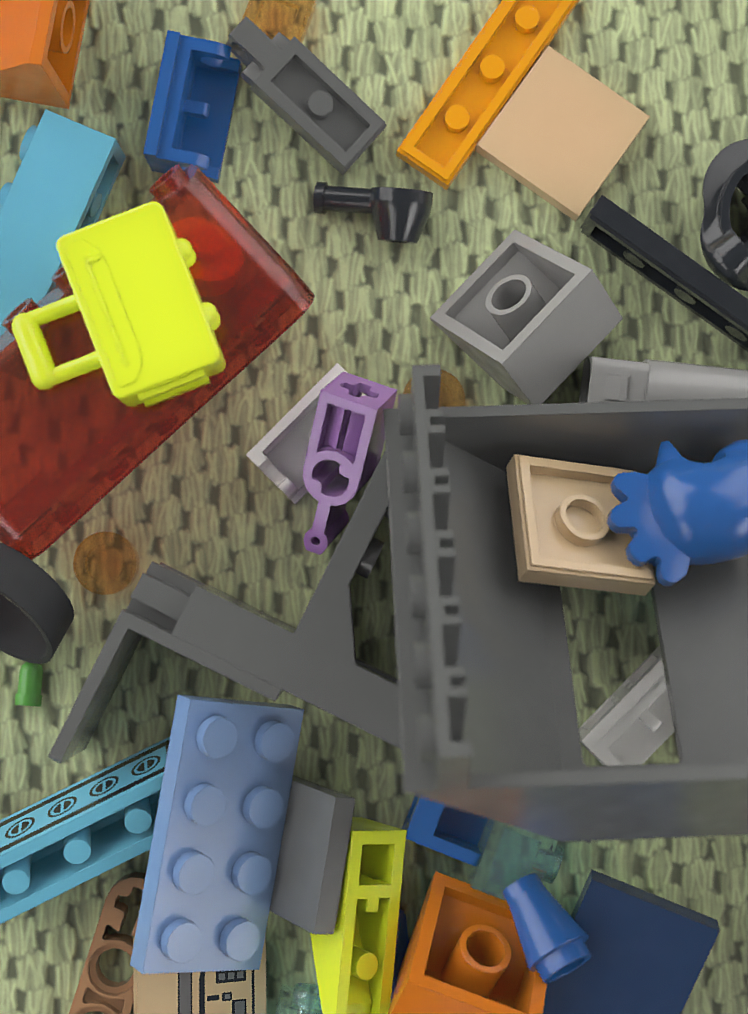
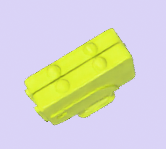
M158 202L146 203L60 237L56 247L74 295L27 313H19L12 321V331L31 381L35 387L41 390L51 389L57 384L102 367L110 389L116 398L129 407L142 403L146 407H150L211 383L209 377L221 373L226 365L214 330L220 325V315L213 304L202 302L189 269L196 262V253L188 240L177 238L166 211ZM81 311L96 351L55 366L40 326Z

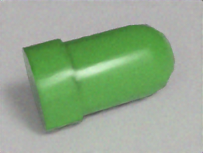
M25 662L21 665L14 705L41 707L43 667L40 664Z

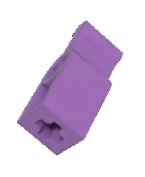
M343 371L320 391L303 467V481L306 489L318 501L313 526L305 533L303 538L306 550L321 555L348 524L349 516L345 510L347 502L370 480L380 461L385 442L383 409L393 408L397 389Z

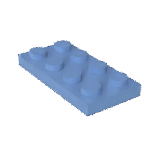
M177 695L130 965L141 974L260 969L304 709L289 704Z

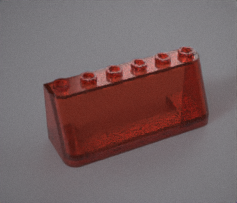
M179 165L172 167L150 187L149 192L154 196L150 202H158L163 206L173 225L177 238H184L191 243L192 249L196 253V262L189 269L202 302L213 304L221 318L220 325L214 330L226 365L221 373L209 377L211 383L150 407H146L144 403L133 407L122 403L113 395L102 367L57 384L48 390H41L35 387L13 334L12 321L19 313H27L74 295L63 265L51 278L56 287L38 303L32 298L26 299L12 310L2 322V326L7 331L0 336V541L31 560L46 551L289 329L309 309L314 301L315 294L302 278L195 165H189L185 170ZM81 311L40 326L55 366L96 351Z

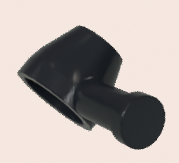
M316 182L313 207L314 212L319 214H326L327 211L371 214L379 241L417 244L430 216L433 193L394 187H372L369 189L328 186L327 182Z

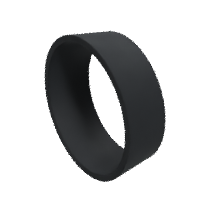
M0 542V650L29 663H47L52 659L74 620L73 606L63 589L46 571L19 551Z

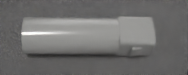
M587 356L583 364L579 403L748 398V370L645 359L643 362Z

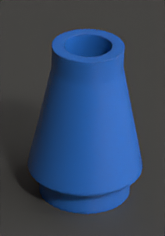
M532 873L516 880L502 892L509 905L529 971H538L545 984L568 975L592 957L585 944L589 936L545 888L537 873Z

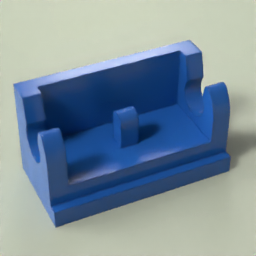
M167 31L143 151L152 171L219 183L242 66L239 59L230 57L232 49L230 46L216 41L184 36L180 32Z

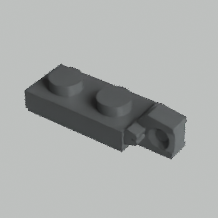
M247 16L228 35L229 38L226 45L232 48L231 52L246 66L242 71L241 77L251 86L250 89L342 175L348 171L386 128L385 121L295 36L289 40L278 32L271 40Z

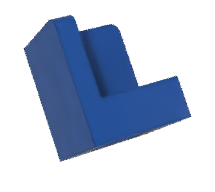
M415 795L402 829L407 830L406 839L477 867L481 857L478 844L488 818Z

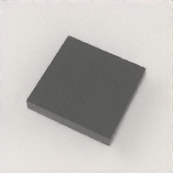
M293 775L269 911L312 934H333L335 930L355 798Z

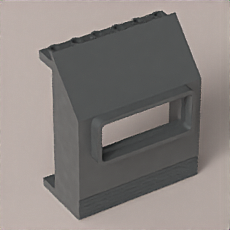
M440 364L412 365L411 393L398 394V408L383 409L404 792L561 842L748 835V554L741 558L718 564L689 565L686 576L671 587L663 586L658 582L656 567L652 564L656 584L651 589V596L680 762L670 764L587 766L584 764L582 757L561 588L555 585L520 582L518 580L506 466L513 455L518 454L632 470L648 474L656 466L661 442L666 440L670 441L682 457L693 462L711 463L721 448L736 440L748 439V398L439 407Z

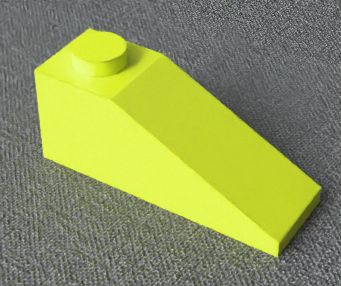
M353 817L334 933H310L322 1014H388L407 830L363 817Z

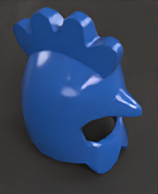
M748 439L736 440L721 448L711 463L693 462L682 457L670 441L666 440L661 442L656 466L648 474L638 472L619 473L610 484L612 494L621 504L615 506L608 514L607 524L611 531L617 534H628L632 538L625 549L627 559L637 567H642L648 563L653 564L656 567V578L663 586L671 587L684 578L689 565L718 564L741 558L748 554Z

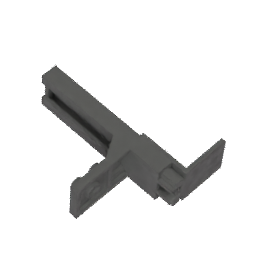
M384 451L297 628L162 562L158 564L152 561L147 572L143 573L131 595L132 600L128 608L121 611L48 758L61 764L86 749L142 636L273 701H276L283 691H286L402 749L398 679L356 658L350 588L355 574L366 579L368 578L384 546V542L374 538L383 518L389 519L386 451Z

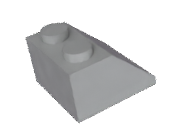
M514 230L430 319L502 388L526 404H542L615 328L623 317L591 268Z

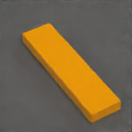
M502 0L396 150V156L447 190L475 151L480 139L538 61L580 0Z

